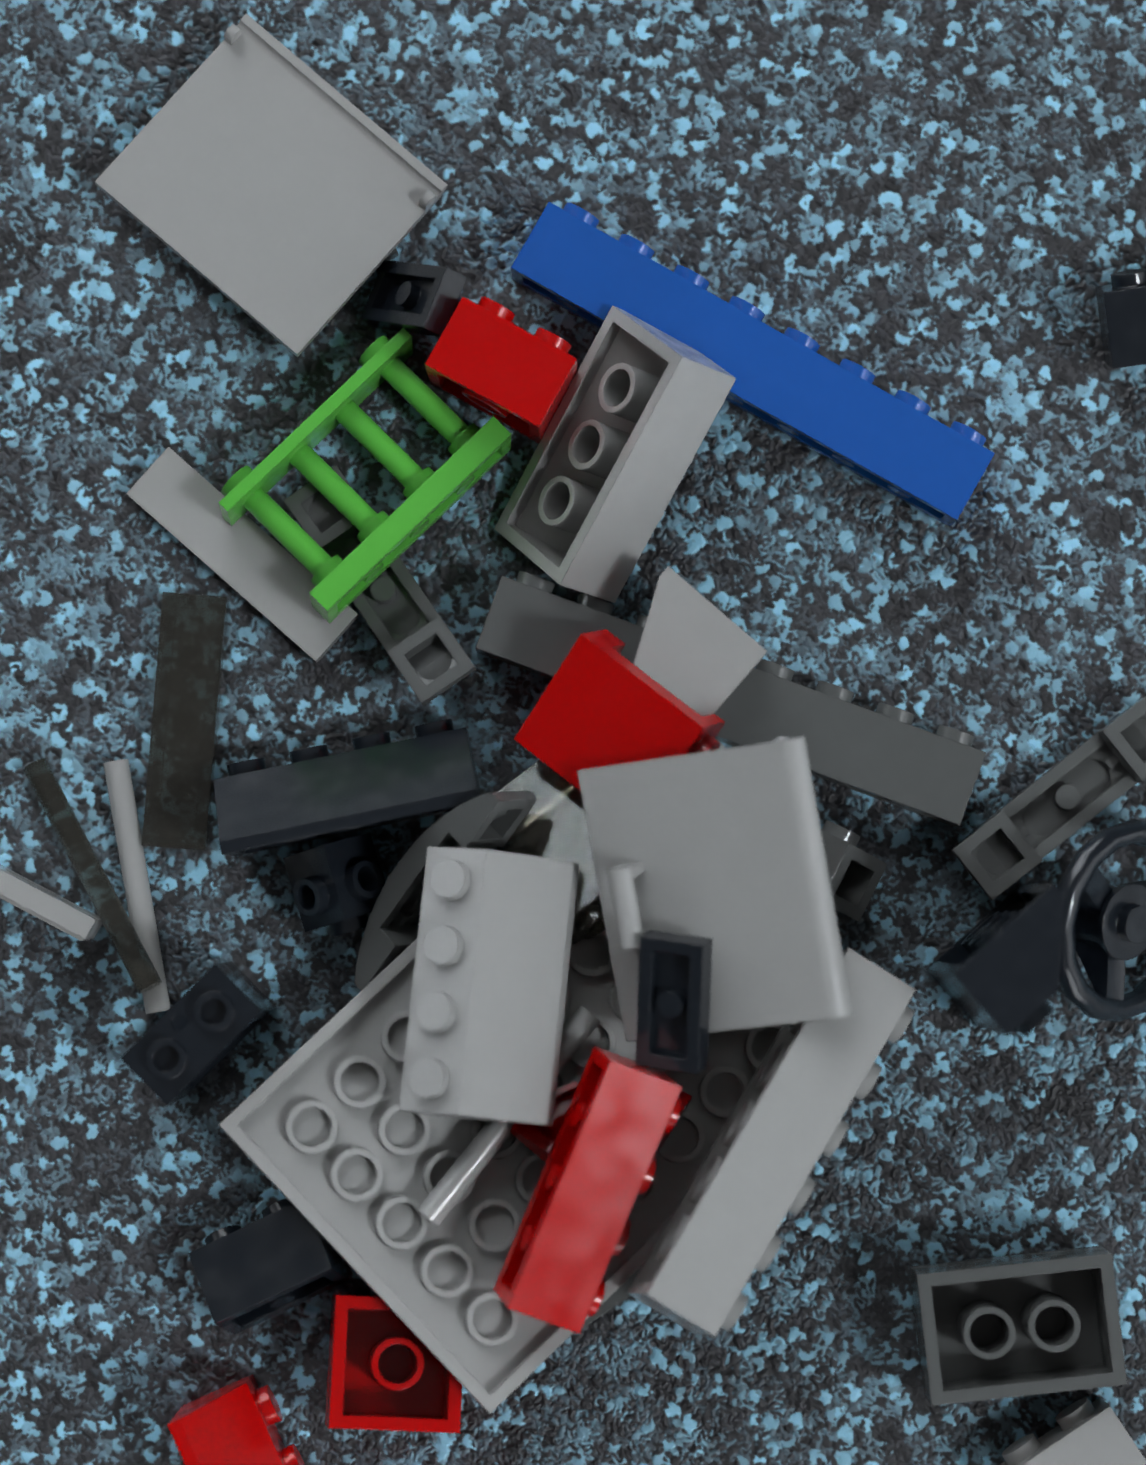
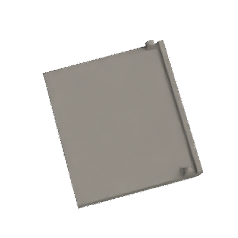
M245 14L240 19L237 26L232 24L226 29L224 40L95 181L97 187L296 357L306 349L433 207L448 186V184L248 14Z
M781 736L770 742L577 771L626 1042L637 1041L640 936L649 930L712 938L709 1033L829 1020L853 1014L805 736L795 738Z

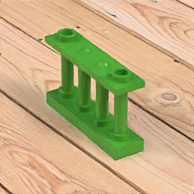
M404 328L390 340L385 335L375 340L361 355L358 362L362 367L257 467L253 470L248 465L242 467L225 483L221 490L225 497L219 502L223 518L231 526L249 511L313 575L311 583L315 588L309 592L311 605L329 624L511 450L512 434L494 416L481 428L475 423L468 426L404 363L413 354L412 336ZM385 380L451 444L448 451L452 456L436 472L430 467L422 469L359 407ZM339 424L405 487L402 494L407 499L390 516L385 511L377 513L313 450ZM293 467L359 531L357 539L361 543L344 560L339 555L331 557L267 494Z

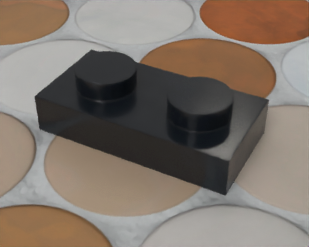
M384 260L361 319L382 329L400 331L404 328L410 333L440 337L461 300L460 294L467 277L448 267Z
M649 930L640 936L636 1065L699 1074L707 1067L712 938Z

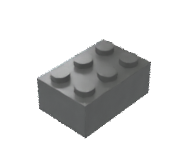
M1102 1246L909 1266L924 1396L931 1406L1127 1385L1112 1253Z

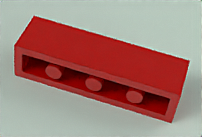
M594 1046L493 1288L508 1309L578 1334L581 1332L586 1317H592L598 1311L605 1293L603 1277L612 1255L618 1256L627 1243L631 1228V1222L628 1217L638 1194L643 1195L648 1190L654 1178L656 1170L654 1154L663 1133L668 1134L671 1132L680 1115L682 1099L679 1094L682 1087L665 1072L649 1066L636 1065V1061Z

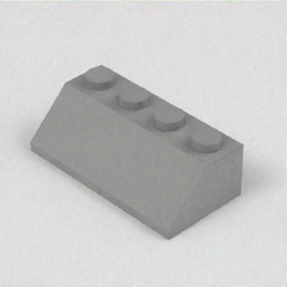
M612 305L494 529L559 585L615 603L737 378L701 352Z
M427 846L399 1110L434 1117L553 1127L579 863L490 849Z

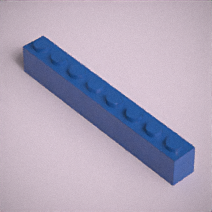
M548 202L511 266V274L514 281L599 329L612 305L632 314L701 352L737 378L725 399L728 402L949 527L957 521L995 454L983 447L986 438L982 434L957 421H953L950 428L928 416L931 407L927 403L908 392L898 390L895 396L878 388L872 384L876 378L875 375L851 360L843 358L839 365L817 353L820 345L808 335L790 327H787L784 334L762 322L765 314L753 304L736 296H732L729 302L707 291L710 283L691 269L677 265L674 271H671L653 261L651 258L655 252L638 239L627 234H621L619 240L614 239L597 229L599 220L583 208L567 202L564 208L561 209Z

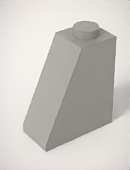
M667 566L659 576L634 665L698 714L707 716L716 713L761 661L767 650Z

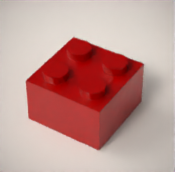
M482 296L478 304L462 297L425 363L430 384L491 418L494 416L502 424L540 443L577 373V358L569 354L572 345L546 329L538 327L533 335L516 326L512 322L515 314L492 299Z
M332 1295L325 1426L336 1429L460 1433L462 1385L379 1297Z

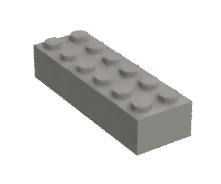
M850 948L842 951L853 1014L836 1019L783 1024L626 1292L693 1334L716 1337L720 1328L729 1331L738 1321L749 1298L742 1293L744 1286L754 1269L763 1273L774 1259L782 1243V1238L775 1234L788 1211L796 1215L807 1202L816 1183L815 1180L809 1177L810 1172L820 1155L823 1154L829 1158L844 1138L849 1123L842 1120V1117L853 1098L856 1097L859 1100H863L877 1081L882 1067L876 1064L875 1060L886 1041L888 1040L895 1044L912 1020L914 1010L907 1005L916 989Z

